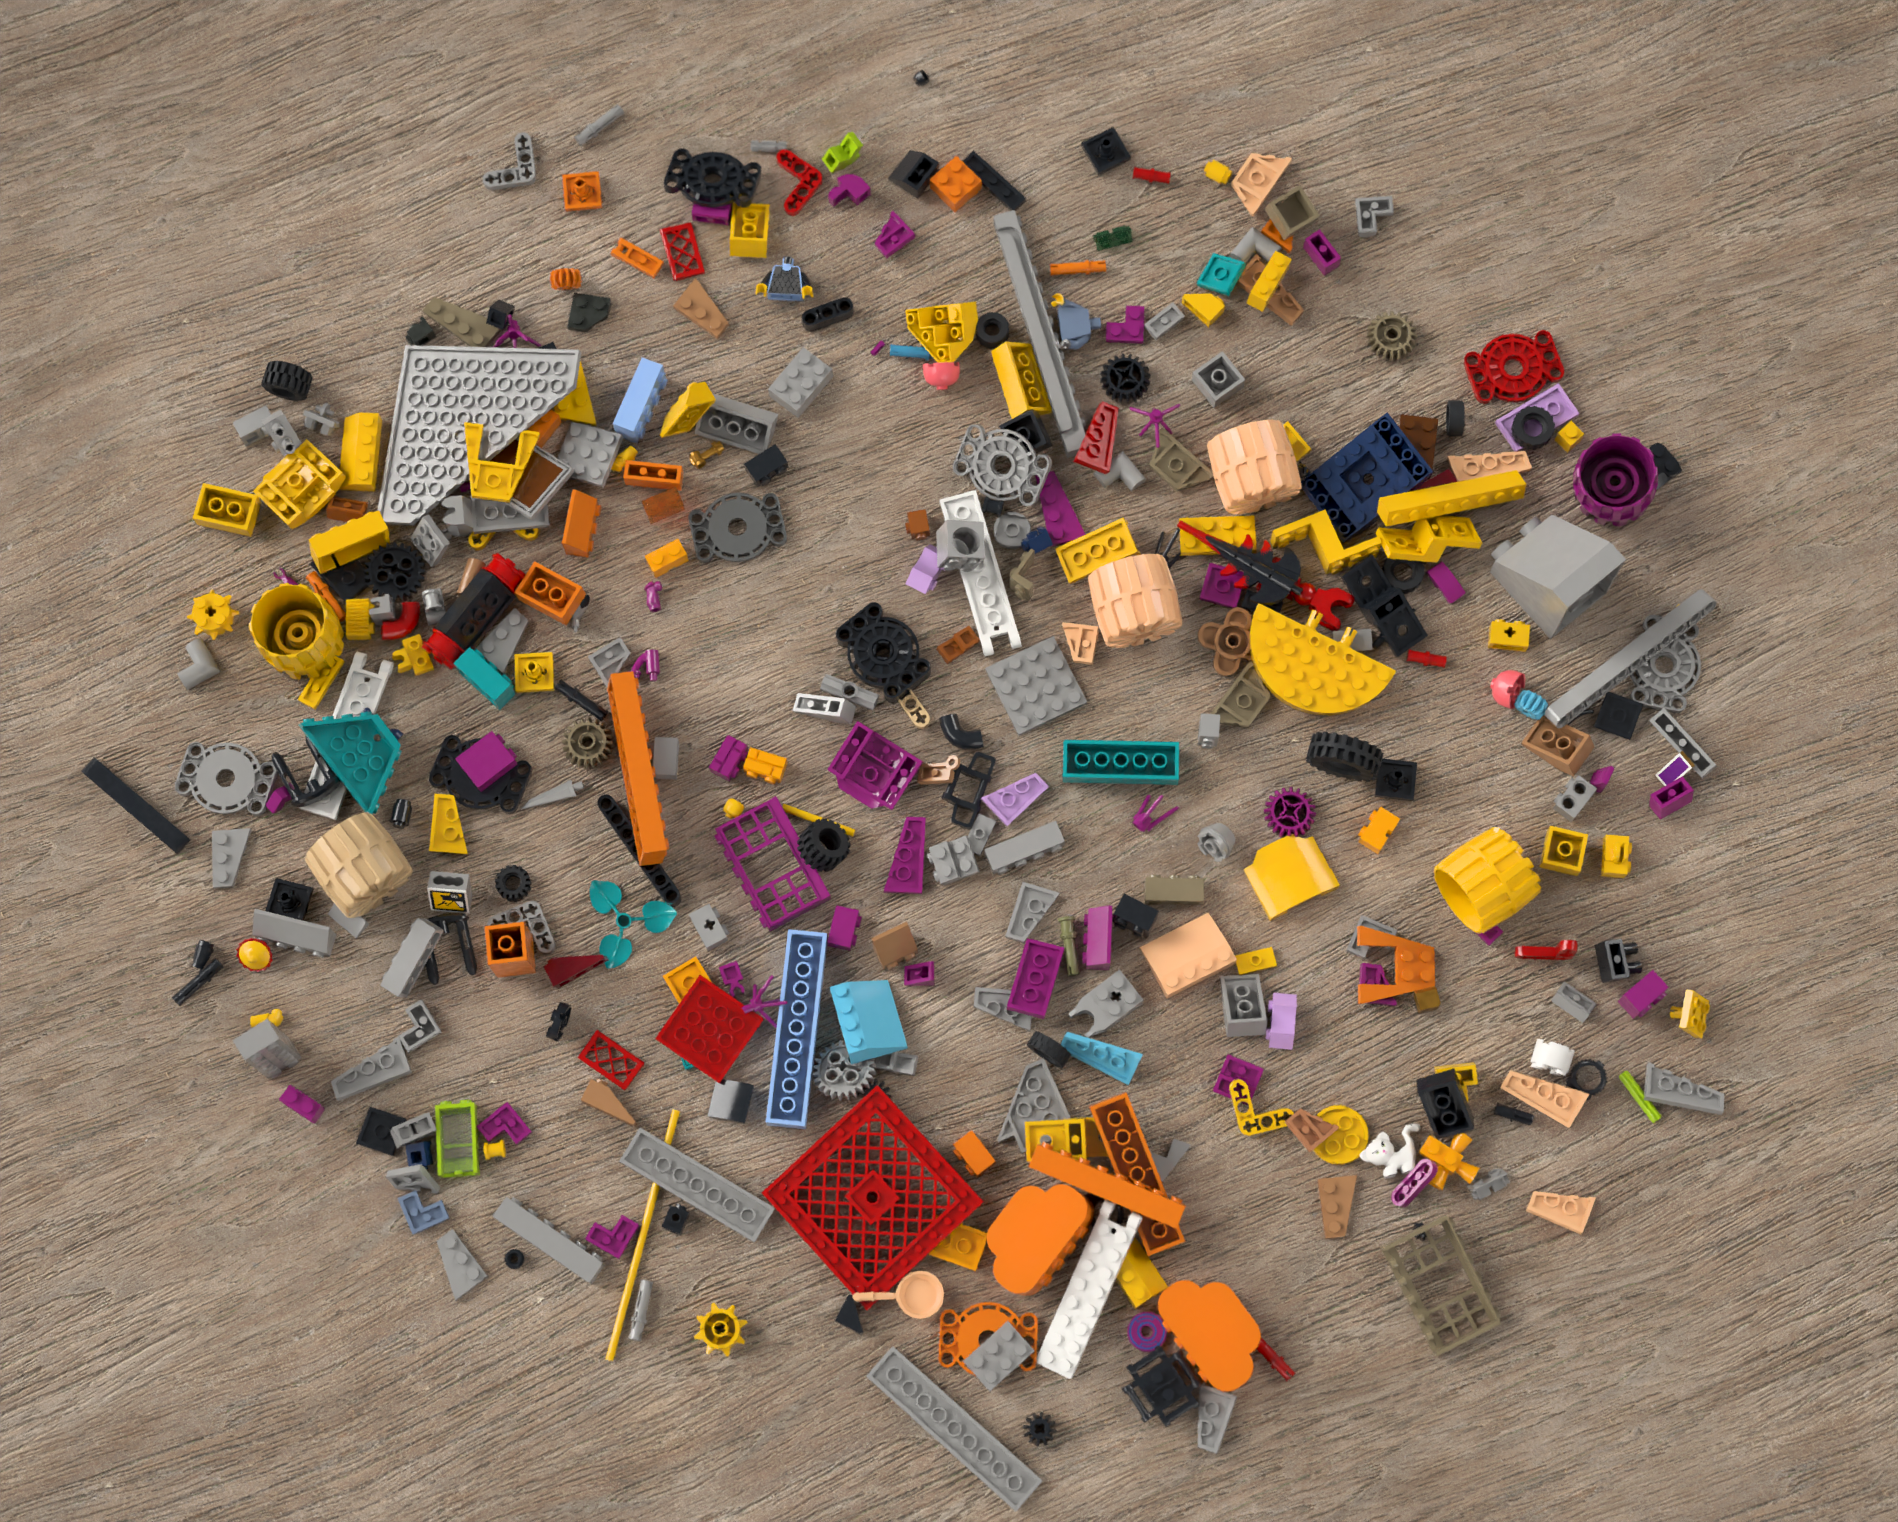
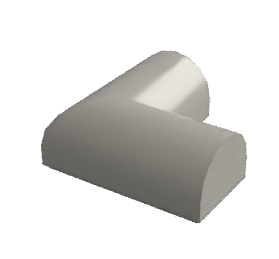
M1392 196L1355 198L1358 236L1363 238L1372 237L1377 234L1376 217L1394 215Z
M1252 226L1230 253V257L1247 264L1256 253L1269 262L1275 250L1280 252L1282 247Z
M1123 451L1111 459L1109 473L1103 474L1098 471L1093 473L1104 488L1120 478L1132 492L1146 481V478Z
M195 639L186 645L185 648L194 664L177 674L185 688L189 690L221 671L203 639Z
M422 999L405 1009L415 1026L398 1037L407 1052L410 1053L442 1033Z

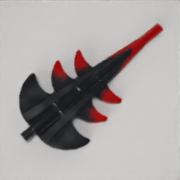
M1181 520L1177 524L1178 528L1193 535L1229 561L1228 565L1220 571V576H1231L1240 570L1244 572L1241 579L1234 583L1235 588H1250L1258 582L1261 584L1260 590L1250 597L1251 602L1261 605H1274L1283 601L1291 592L1299 596L1302 593L1303 589L1296 585L1301 572L1300 561L1289 548L1286 547L1283 557L1278 562L1273 563V550L1267 540H1264L1263 547L1257 554H1252L1253 541L1249 534L1246 535L1241 546L1236 547L1204 533Z

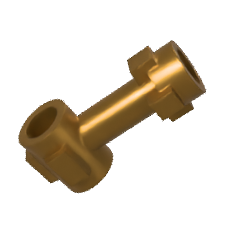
M714 441L711 443L712 447L703 453H700L698 450L692 452L689 456L692 465L696 466L697 469H701L706 465L705 460L714 454L718 456L723 454L722 452L725 449L721 442Z

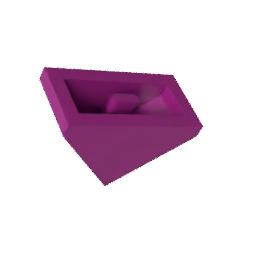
M934 961L904 966V985L935 986Z

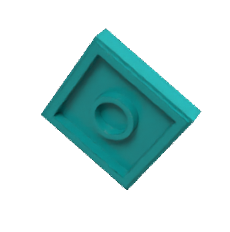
M1213 253L1196 284L1198 287L1229 296L1244 271L1246 264L1243 261Z

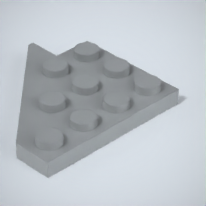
M1044 1058L1025 1067L998 1137V1142L1000 1143L1014 1136L1022 1154L1026 1153L1025 1121L1071 1118ZM1043 1135L1040 1138V1144L1042 1145V1142H1051V1137Z

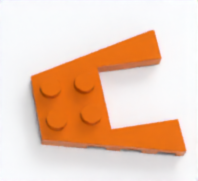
M1357 926V946L1395 947V985L1359 984L1358 1004L1435 986L1434 947L1368 927Z

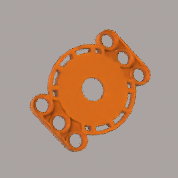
M993 1302L972 1305L964 1310L959 1317L955 1311L951 1309L945 1310L940 1316L939 1363L944 1368H951L958 1362L966 1372L974 1375L971 1370L964 1366L965 1363L959 1360L960 1356L965 1360L980 1346L978 1339L982 1332L989 1330L995 1333L1008 1321L1023 1338L1029 1336L1034 1340L1032 1346L1034 1352L1029 1356L1033 1360V1365L1030 1368H1025L1022 1363L1019 1365L1023 1371H1031L1036 1366L1037 1317L1033 1313H1025L1019 1319L1008 1307ZM983 1306H996V1309H983ZM979 1307V1311L968 1316L967 1312ZM1000 1308L1008 1311L1011 1314V1316L1008 1317L1006 1314L1000 1312ZM952 1313L955 1316V1321L952 1324H946L943 1320L945 1314ZM964 1316L965 1320L962 1323L960 1319ZM1027 1316L1032 1317L1035 1322L1030 1328L1025 1327L1023 1324V1319ZM946 1333H951L954 1336L953 1343L945 1344L943 1336ZM945 1353H950L953 1356L951 1364L946 1365L942 1362V1356Z

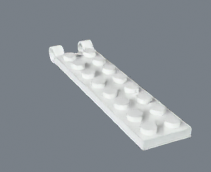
M976 490L939 500L945 521L984 522L985 559L973 571L964 572L962 569H959L984 656L994 654L990 638L1005 634L1009 636L1012 649L1022 647ZM952 539L953 546L959 553L969 555L968 547L963 541ZM994 627H999V630L995 631Z
M357 651L333 713L334 719H340L341 715L353 714V717L360 716V713L365 708H370L372 714L375 715L387 680L393 671L394 663L383 660L378 674L362 669L365 666L367 654ZM370 678V681L365 682V679ZM320 757L319 759L326 771H328L329 769L326 763L324 762L323 758ZM315 762L309 781L317 779L321 786L326 779L319 769L317 762ZM340 782L338 788L322 800L299 807V809L336 820L347 788ZM306 786L304 791L305 794L310 792L308 786Z
M1107 1199L1100 1209L1098 1219L1036 1358L1037 1364L1069 1379L1073 1378L1143 1217L1138 1213L1132 1212L1126 1227L1109 1220L1116 1203ZM1113 1228L1116 1229V1233H1115V1234H1112V1232H1111V1230H1112Z

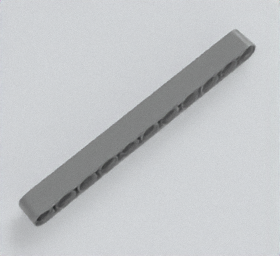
M1703 589L1696 591L1552 703L1545 710V717L1557 728L1564 727L1708 615L1715 608L1716 600Z

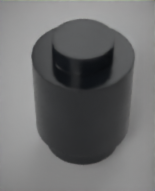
M397 799L396 803L393 804L390 818L393 827L404 829L405 826H409L412 813L411 802L405 799Z

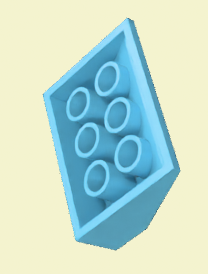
M888 980L853 981L830 987L851 1064L908 1048Z

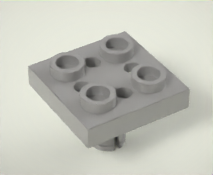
M426 515L421 519L411 536V540L419 549L424 559L433 567L439 563L450 545L448 540L451 539V532H448L449 529L447 528L440 530L430 515Z

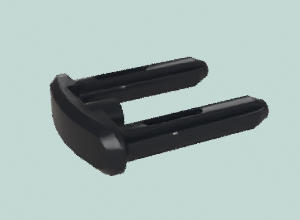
M305 736V742L326 779L321 786L317 779L310 780L307 783L310 792L307 794H302L282 755L277 752L272 754V763L292 798L291 804L296 807H304L322 800L338 788L341 782L323 758L329 769L328 771L325 770L319 759L322 755L307 736ZM286 776L290 778L294 786V790L291 789L288 781L286 780Z
M447 913L427 919L444 930L441 936L450 933L448 924L456 923L466 971L470 975H475L478 967L467 923L469 917L463 913ZM464 930H465L466 939H467V943H468V949H466V947H465L464 938H463V934H462V931H464ZM433 950L425 967L428 980L431 984L436 985L439 982L440 976Z

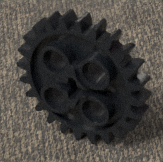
M388 542L386 543V548L379 545V552L373 549L374 557L368 555L370 562H365L367 569H364V574L367 575L364 577L365 581L369 582L367 587H373L372 594L379 592L378 597L389 594L393 598V602H396L397 597L403 602V596L405 595L410 599L411 592L417 594L416 588L421 589L422 585L420 582H425V578L422 575H426V570L422 569L425 567V563L421 562L422 556H417V550L411 552L410 545L405 549L403 542L400 547H397L396 542L393 543L392 547H390ZM387 558L393 560L390 564H386L383 561ZM404 563L411 564V567L405 569L402 567V565ZM382 575L388 577L385 581H380L378 578ZM400 580L406 581V584L403 586H399L396 583Z

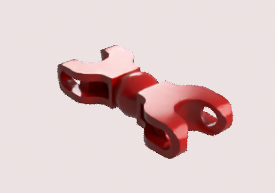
M1274 557L1272 562L1276 563L1280 558ZM1299 578L1296 585L1303 589L1302 593L1299 596L1291 592L1286 598L1291 601L1294 598L1299 605L1309 606V610L1317 611L1316 617L1318 613L1323 614L1319 625L1331 631H1338L1341 627V621L1331 613V609L1334 606L1350 608L1355 602L1354 597L1340 588H1331L1329 590L1318 588L1316 590L1311 583H1301L1302 579ZM1258 583L1257 586H1256L1257 592H1258V591L1260 590V588H1261V584H1260V583Z

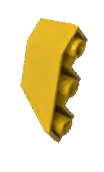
M976 301L905 310L908 330L938 363L954 362L973 341L978 322Z

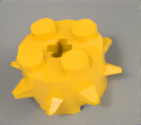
M211 590L209 594L193 599L192 614L188 615L187 619L194 620L197 624L194 632L196 635L205 632L207 635H211L212 640H216V636L224 634L225 631H233L231 625L233 624L234 616L238 615L239 611L233 610L229 605L232 596L222 597L215 594L214 590Z
M712 1303L711 1312H708L705 1316L697 1315L696 1319L701 1325L700 1332L694 1336V1339L704 1340L707 1344L706 1354L709 1355L715 1349L722 1350L726 1356H730V1348L735 1346L736 1343H745V1340L740 1335L741 1328L747 1324V1320L737 1319L734 1315V1305L725 1310L719 1309L715 1303ZM725 1325V1332L718 1335L716 1328Z

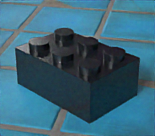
M1455 1069L1417 1079V1092L1437 1140L1474 1129L1473 1115Z

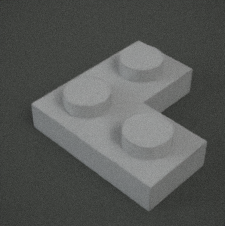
M1361 915L1357 926L1368 927L1394 936L1397 933L1396 929ZM1356 926L1346 951L1364 959L1369 946H1357Z

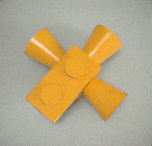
M1464 1133L1454 1135L1450 1147L1434 1137L1428 1136L1419 1153L1437 1164V1173L1428 1183L1429 1185L1443 1191L1448 1174L1451 1176L1454 1172L1459 1174L1469 1185L1471 1184L1480 1168L1461 1161L1464 1157L1461 1153L1473 1141L1469 1136Z

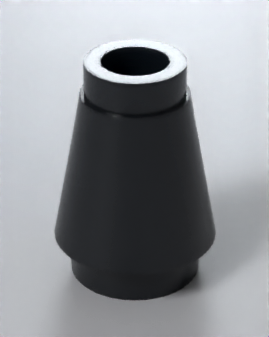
M199 939L198 944L196 943L192 966L203 969L214 951V944Z

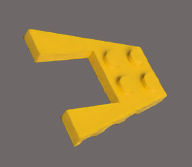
M464 422L472 498L510 503L540 437V432L524 430L520 433L515 465L478 460L484 426L482 424Z

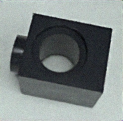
M498 299L489 307L486 324L503 330L510 324L508 315L513 317L515 306Z

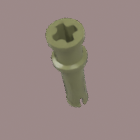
M1075 916L1058 918L1062 933L1060 938L1064 942L1068 976L1080 975L1075 942L1077 938L1074 928Z

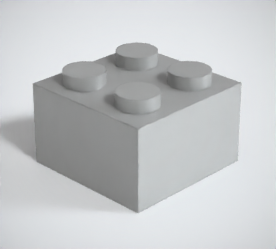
M1223 351L1192 373V381L1213 408L1244 388L1245 384L1244 377Z

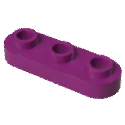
M1422 1159L1393 1190L1391 1195L1393 1204L1402 1208L1407 1207L1435 1177L1437 1164L1432 1160Z

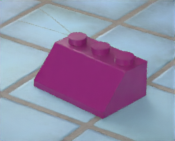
M1112 906L1089 908L1088 914H1084V926H1088V930L1083 935V945H1087V952H1083L1082 964H1086V970H1109L1111 960Z

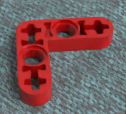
M783 149L776 155L778 165L800 180V183L784 202L785 213L789 216H796L819 189L823 178L819 170L791 151ZM786 156H788V161L784 160L782 162L781 157L785 158ZM797 165H802L805 169L803 172L797 173L794 168ZM817 176L818 181L814 180L811 183V177ZM801 189H806L809 193L807 196L801 197L798 195V192ZM796 202V209L792 208L790 210L789 204L793 205Z
M1562 940L1556 947L1517 946L1515 947V958L1571 960L1578 952V942L1575 940Z

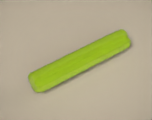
M1624 1071L1619 1075V1079L1651 1122L1658 1121L1661 1118L1658 1110L1651 1101L1644 1100L1643 1090L1628 1071Z

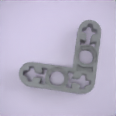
M522 132L515 137L518 167L486 172L482 179L486 189L498 190L526 186L536 181L533 145L529 134ZM522 139H525V140H526V142H525V147H526V149H523V147H522V144H521ZM529 155L531 158L530 161L523 163L521 157ZM525 168H528V170H529V173H530L529 179H526V177H525V176H526V170H525ZM512 174L514 175V180L506 182L504 180L505 176ZM498 176H501L502 183L499 182ZM490 178L494 179L493 184L489 183Z
M536 901L526 902L494 915L488 920L487 926L494 925L496 920L498 923L503 922L502 917L504 916L507 923H513L509 920V917L512 913H518L520 919L517 922L529 924L540 952L548 955L555 950V941L542 908ZM530 906L538 908L535 910L536 914L532 915L531 912L525 914L527 917L525 919L522 912L520 911L523 909L524 912H527L530 910ZM537 923L545 925L543 932L537 933L534 931ZM545 936L547 942L552 943L549 945L550 949L542 948L541 946L544 945L542 938L538 940V937Z

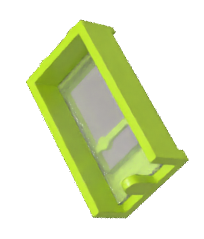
M460 1100L458 1104H452V1101L440 1102V1105H435L438 1176L440 1178L480 1175L478 1128L476 1127L477 1105L472 1100Z

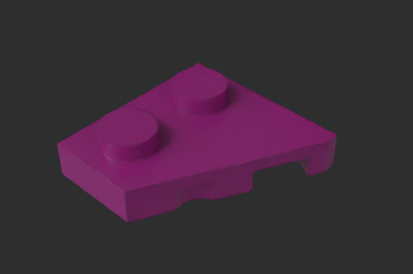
M892 211L887 224H884L882 228V233L875 241V247L887 259L916 236L903 220Z
M1360 964L1359 984L1389 985V982L1385 979V973L1381 965ZM1393 997L1367 1002L1368 1004L1386 1006L1397 1005L1396 999H1393Z

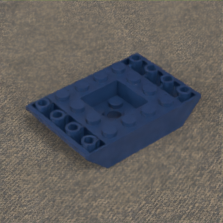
M1387 412L1304 478L1301 484L1303 491L1319 512L1326 510L1336 534L1344 543L1363 533L1380 519L1377 513L1380 497L1415 491L1424 484L1434 471ZM1367 474H1372L1374 477L1371 484L1364 482Z

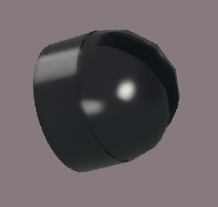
M924 70L918 71L913 77V80H917L915 84L918 86L929 83V78Z

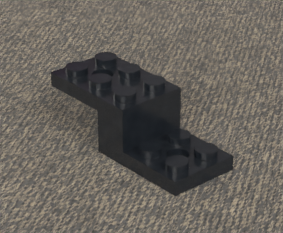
M1368 555L1340 575L1368 623L1378 627L1394 656L1399 657L1428 636L1401 589L1391 586L1373 555ZM1364 576H1368L1370 579L1367 586L1362 585V578ZM1404 625L1406 627V632L1404 635L1400 636L1398 633V629L1400 626Z

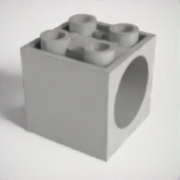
M946 520L936 531L937 568H944L947 571L962 569L964 572H970L985 559L984 522ZM952 539L963 541L968 547L969 555L959 553L954 548Z

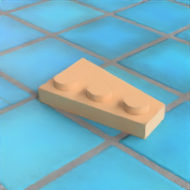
M1534 1191L1526 1211L1578 1234H1582L1596 1197L1584 1198L1576 1195L1564 1196L1556 1193Z

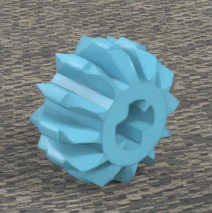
M1522 690L1517 696L1514 706L1521 714L1540 720L1545 714L1548 703L1540 695L1530 690Z

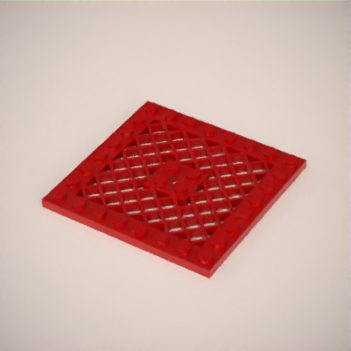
M878 1085L762 1192L853 1295L857 1292L869 1293L874 1291V1293L891 1290L984 1203L978 1194ZM877 1114L881 1119H874L873 1117ZM871 1122H881V1133L871 1132ZM867 1123V1132H858ZM885 1123L894 1133H884ZM857 1135H867L866 1146H856ZM853 1136L852 1146L844 1145ZM870 1136H880V1147L870 1146ZM884 1136H894V1147H884ZM898 1138L907 1148H898ZM842 1149H852V1160L842 1159ZM856 1149H866V1160H856ZM838 1150V1159H829ZM870 1150H880L879 1161L869 1160ZM884 1150H894L893 1161H883ZM897 1151H908L907 1162H897ZM911 1152L920 1162H911ZM828 1162H838L837 1173H827ZM824 1163L823 1173L815 1172ZM842 1163H851V1174L841 1173ZM855 1163H865V1174H855ZM869 1164H879V1174L875 1169L869 1173ZM883 1164L893 1165V1175H883ZM897 1165H907L906 1176H896ZM911 1165L921 1166L920 1177L910 1176ZM924 1167L934 1177H924ZM813 1175L823 1176V1187L813 1186ZM827 1176H837V1187H827ZM809 1177V1186H800ZM841 1177H851L850 1188H840ZM855 1177H864V1178L854 1187ZM883 1178L892 1179V1188L884 1181ZM896 1179H906V1190H896ZM910 1179L920 1180V1191L910 1190ZM924 1180H934V1191H923ZM938 1182L946 1189L947 1192L937 1191ZM799 1189H809L808 1200H798ZM813 1189L822 1190V1201L812 1200ZM795 1190V1196L793 1198L791 1196V1193ZM826 1190H836V1201H826ZM840 1191H849L845 1195L849 1202H840ZM870 1192H876L878 1195V1200L875 1203H870L867 1199ZM896 1193H906L905 1204H896L901 1199ZM909 1193L920 1194L919 1205L909 1204ZM923 1194H934L933 1205H923ZM937 1194L947 1195V1206H937ZM951 1196L956 1200V1201H955L954 1203H952V1204H951ZM799 1203H808V1213ZM812 1204H822L821 1215H811ZM826 1204H836L835 1215H825ZM840 1205H849V1216H839ZM853 1206L863 1217L853 1216ZM895 1207H905V1218H894ZM909 1207L919 1208V1219H908ZM891 1208V1218L882 1217ZM923 1208H933L932 1219H922ZM937 1209H946L936 1218ZM812 1218H821V1228ZM825 1218H835L834 1230L825 1229ZM839 1219H849L848 1230H838ZM853 1219L863 1220L862 1231L852 1230ZM880 1220L890 1221V1232H880ZM866 1221L871 1226L877 1221L876 1231H866ZM894 1221H904V1232H894ZM908 1222H918V1233H908ZM922 1222H932L922 1231ZM825 1232L834 1233V1242L826 1235ZM838 1233H848V1244H838ZM852 1233L862 1234V1245H852ZM866 1234H876V1245H865ZM880 1235H890L889 1246H879ZM894 1235H904L903 1247L893 1246ZM908 1236H917L909 1245H907ZM838 1247H848L847 1257ZM851 1247L861 1248V1259H851ZM865 1248H875V1260L865 1259ZM879 1249H889V1260H879ZM893 1249H901L902 1251L893 1259ZM852 1262H861L860 1271ZM865 1262L875 1263L874 1274L864 1273ZM878 1263H888L878 1272ZM864 1276H869L873 1278L870 1281H868ZM879 1300L859 1302L868 1311Z

